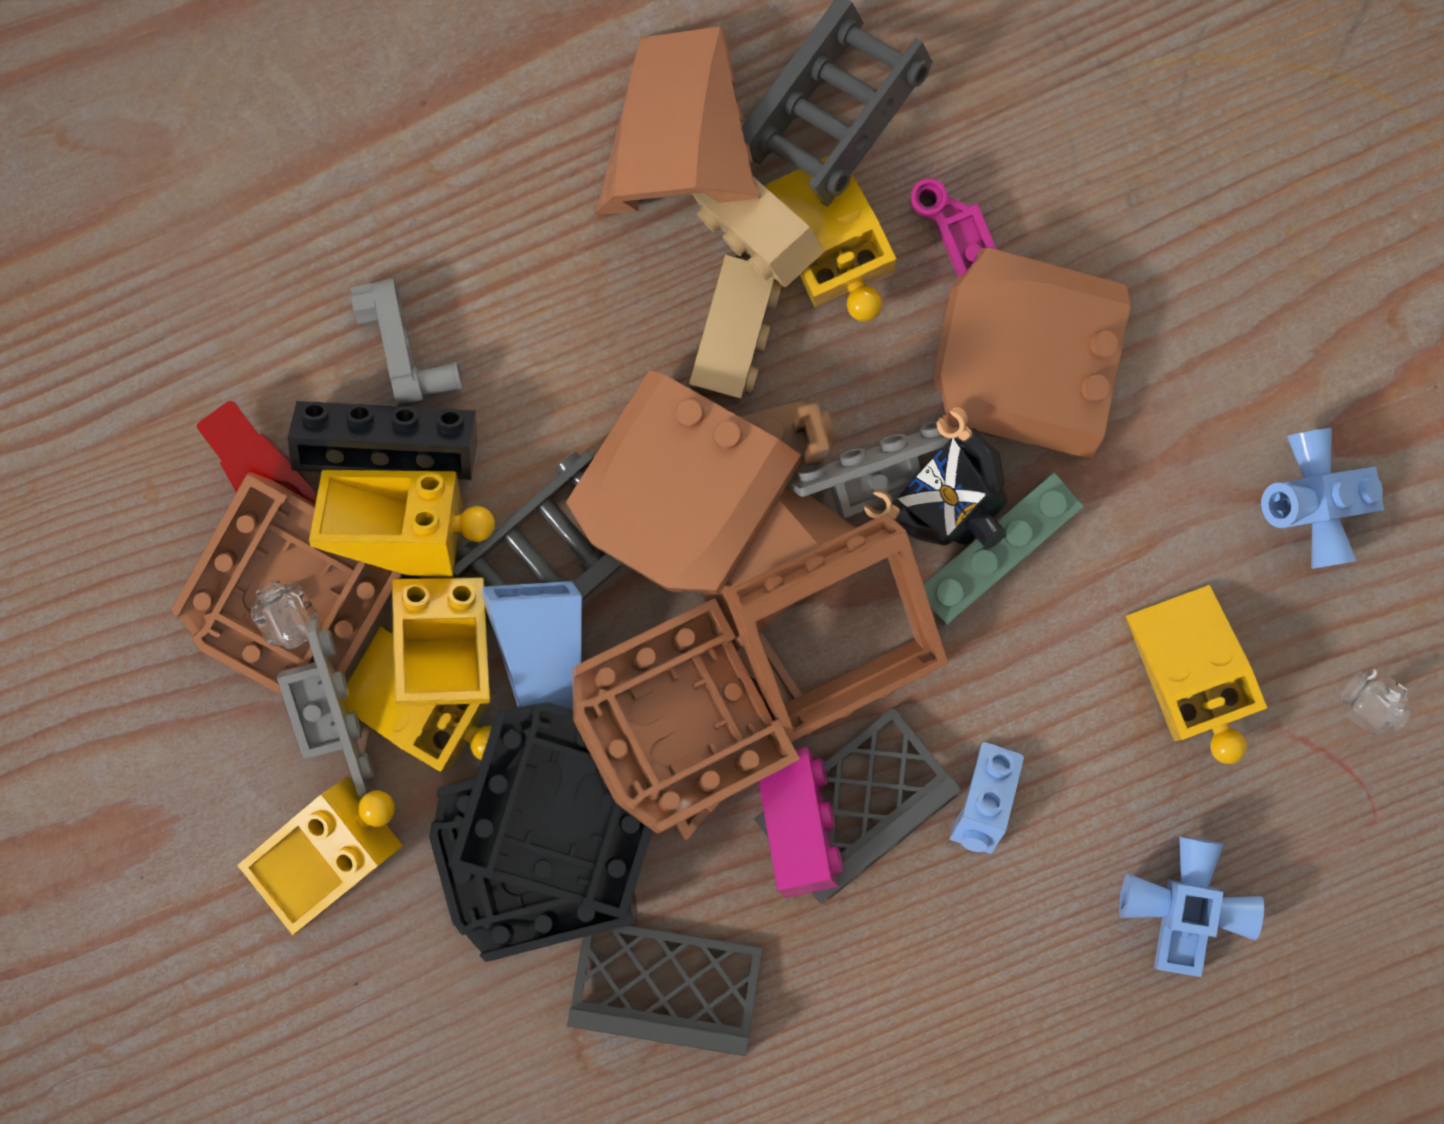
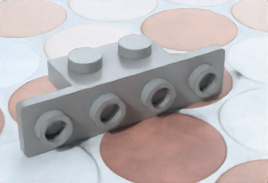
M938 420L923 424L920 427V432L908 436L896 434L885 437L880 441V446L866 451L865 449L848 450L839 455V460L826 465L823 463H813L798 469V475L793 476L787 486L788 489L801 497L831 487L838 515L847 518L865 511V504L872 508L886 504L883 498L873 494L875 490H885L891 495L892 501L897 500L898 496L921 472L917 456L944 447L951 438L940 434L937 429Z
M318 618L308 621L307 637L315 662L278 672L277 680L303 760L343 749L357 795L361 797L368 793L369 779L374 778L373 765L369 753L361 754L357 739L362 738L358 717L355 712L348 713L344 698L349 697V691L343 671L335 672L331 657L336 656V649L332 634L329 629L322 631Z

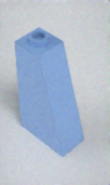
M566 581L482 587L483 600L517 707L549 702L573 710L572 669L581 663L582 595L574 583Z

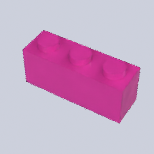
M808 747L795 749L800 758L799 761L759 781L777 891L786 898L839 887L837 874L843 873L840 850L838 846H831L829 830L835 829L832 806L830 802H823L821 786L827 785L825 766L822 758L816 759Z

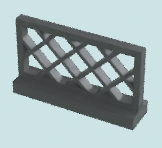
M894 707L824 762L826 774L837 766L836 778L827 777V783H835L832 807L835 829H830L831 846L847 849L840 853L843 873L837 874L839 887L813 892L814 897L820 904H825L962 793L961 788L943 769ZM892 721L904 734L902 753L876 750L878 732ZM872 738L870 750L859 749V747ZM908 742L913 745L920 755L907 754ZM851 754L870 755L867 781L842 779L843 760ZM875 756L901 759L899 785L873 782ZM907 760L926 761L937 775L923 787L904 785ZM841 784L866 787L864 813L838 810ZM872 788L898 790L896 809L889 815L869 813ZM903 791L916 792L902 803ZM762 812L754 820L768 836L765 815ZM837 816L863 818L861 837L853 844L834 842ZM869 819L881 820L867 832Z
M628 925L606 931L612 932L623 948L603 963H600L591 950L593 935L583 937L567 1027L747 1056L763 948ZM620 934L636 936L637 938L626 944ZM645 938L657 940L667 956L645 971L630 949ZM664 941L682 945L671 952ZM689 945L701 947L711 961L709 965L691 978H689L674 957ZM709 949L726 952L715 959ZM624 953H627L641 975L619 990L605 970V967ZM732 953L752 956L749 975L736 985H733L719 963ZM590 955L597 967L586 974ZM671 960L685 982L663 997L649 977V974ZM715 967L730 989L708 1004L693 982ZM601 971L615 993L601 1004L582 1001L585 981ZM645 978L659 998V1001L646 1011L633 1010L623 993ZM748 982L744 1000L737 989ZM688 985L704 1007L689 1019L678 1017L667 1002ZM733 993L744 1008L741 1027L722 1024L711 1008ZM619 997L626 1008L609 1006L608 1004ZM663 1004L671 1016L651 1012ZM708 1012L715 1023L696 1019Z

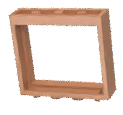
M888 513L724 592L768 712L773 721L780 720L791 742L806 734L809 736L816 729L836 719L845 718L855 710L877 699L888 697L895 690L917 679L925 678L927 674L948 664L907 532ZM888 557L914 640L784 704L754 622Z

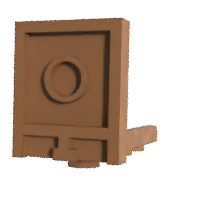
M804 399L741 416L744 420L775 436L798 452L803 458L798 469L809 464L822 463L831 447V443H833V439H835L828 411L819 413L817 402L805 406Z

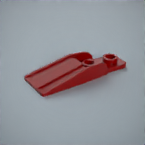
M227 401L198 422L197 429L220 458V465L236 493L246 475L252 472L273 480L316 504L318 493L300 471H292L291 461L286 454L265 434H258L234 401Z

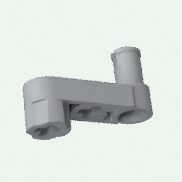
M395 278L350 287L351 302L357 324L363 326L379 322L389 376L398 406L425 401V396L453 390H463V381L458 362L419 370L418 367H415L401 296Z

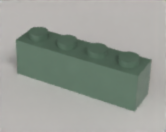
M1055 472L1046 476L996 519L1006 530L1004 538L997 545L986 549L975 538L923 582L932 614L941 625H947L1084 507Z

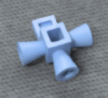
M1332 428L1286 436L1303 479L1273 483L1265 489L1261 499V509L1265 519L1277 528L1312 523L1311 569L1357 561L1340 518L1384 510L1382 500L1383 488L1378 478L1376 466L1331 473Z
M1179 836L1181 881L1168 879L1167 888L1127 873L1124 877L1120 893L1119 916L1120 918L1162 917L1154 968L1161 971L1202 977L1208 936L1216 937L1218 927L1256 941L1263 924L1264 900L1262 896L1223 897V891L1209 886L1225 844Z

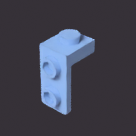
M987 742L981 744L965 805L953 824L949 840L961 843L964 848L970 851L992 854L1007 829L1024 760L1022 754Z

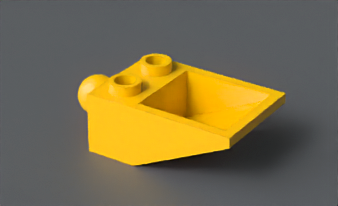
M828 155V156H826V157H824V158H822V159H820V160L825 163V161L828 159V157H829L830 155ZM801 169L763 185L811 227L825 250L821 256L799 275L814 308L849 292L846 303L849 314L854 319L862 322L875 319L881 312L882 298L876 289L865 284L895 271L896 257L876 215L853 174H851L850 182L845 191L839 196H835L828 207L819 201L809 186L814 177ZM861 254H870L874 258V260L863 265H859L857 262ZM822 272H828L834 277L822 284H819L817 281L818 275Z
M322 470L309 544L310 547L408 576H453L459 533H462L466 539L473 542L484 541L492 535L495 529V520L492 513L481 506L469 507L462 513L463 504L456 471Z
M454 573L453 576H419L420 579H392V637L396 706L489 703L485 603L482 596L484 579L454 578Z
M1204 586L1126 615L1125 618L1173 741L1184 740L1212 729L1214 736L1210 742V750L1213 757L1223 764L1239 762L1246 754L1247 742L1239 731L1231 728L1229 722L1267 709L1251 665L1211 586ZM1224 689H1231L1236 695V700L1231 706L1226 705L1225 699L1221 697ZM1183 704L1190 705L1194 710V716L1190 721H1184L1180 707Z
M380 626L347 683L349 697L344 698L347 711L349 713L355 712L358 719L402 750L440 772L452 770L467 742L470 743L473 755L481 760L492 726L486 725L479 728L477 725L496 693L489 689V703L469 704L466 710L461 708L459 704L396 706L393 637L390 630ZM441 731L447 732L450 736L444 748H441L436 741L437 735Z
M347 776L319 795L237 866L290 933L294 935L403 847L398 838L386 825L394 816L395 803L388 793L380 790H374L358 797L354 783Z

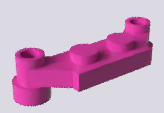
M927 178L916 183L910 194V205L918 216L927 218L935 223L958 278L967 272L977 257L975 255L981 248L990 247L996 249L977 203L967 206L948 196L943 184L935 179ZM929 196L932 198L934 205L926 207L921 204L919 198Z

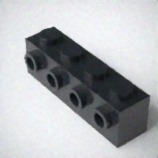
M296 401L287 437L292 471L322 472V470L456 471L459 480H471L477 448L476 411Z

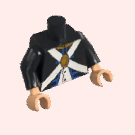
M953 407L950 413L959 421V427H950L943 418H939L937 421L938 431L944 437L951 439L898 496L897 500L902 505L896 507L892 504L891 495L885 490L878 489L873 494L885 500L886 508L882 511H877L865 504L864 509L866 514L874 519L888 513L906 530L908 535L919 541L946 546L952 542L968 545L977 538L986 549L997 545L1006 534V530L994 518L1008 501V497L1002 489L1004 476L999 452L976 428L969 429L966 426L968 421L966 412L960 407Z

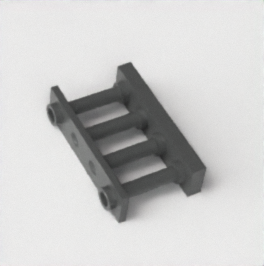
M849 0L833 1L742 126L745 143L749 145L754 162L760 165L768 154L775 153L814 178L809 183V186L819 201L827 207L835 196H839L845 191L853 171L912 90L925 81L929 74L930 66L933 63L923 42L916 38L903 54L861 30L863 21L854 4ZM853 45L893 68L878 90L834 65L846 47ZM827 81L866 104L852 126L808 101L820 83ZM801 117L840 141L825 163L782 137V134L794 118Z
M586 451L581 457L577 452L568 456L556 468L560 475L498 527L488 539L480 544L470 541L459 550L455 557L458 563L454 565L453 573L456 576L462 577L471 569L478 578L484 579L485 586L507 585L484 558L505 540L541 583L569 581L567 578L564 580L560 578L518 529L537 511L542 514L583 562L580 566L585 572L573 582L582 595V601L617 572L624 564L600 550L596 551L552 500L554 496L571 482L575 485L578 484L593 460L589 452Z

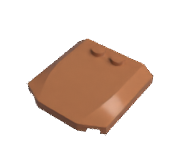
M990 247L981 248L975 255L977 257L967 272L964 275H960L952 285L933 374L936 391L941 390L946 415H942L947 425L955 428L959 427V421L950 413V410L953 407H960L967 414L968 421L966 426L969 429L976 428L980 434L1081 459H1092L1105 436L1131 307L1127 285Z
M649 370L566 503L595 548L670 592H685L687 590L720 594L801 465L803 458L798 452L775 436L672 378Z
M249 472L171 611L176 618L180 617L192 634L193 642L201 652L282 695L277 680L278 672L315 662L307 637L308 621L318 618L322 631L330 630L336 649V656L331 657L335 672L343 671L345 674L392 591V579H399L401 573L310 547L309 536L316 504L273 480ZM292 585L298 587L307 603H295L286 593V601L289 602V605L275 608V614L267 612L265 617L259 622L254 611L258 604L281 589ZM289 612H292L287 618L283 619Z
M715 598L600 653L572 669L573 721L615 802L657 834L800 760L780 720L773 721L732 643L736 637Z

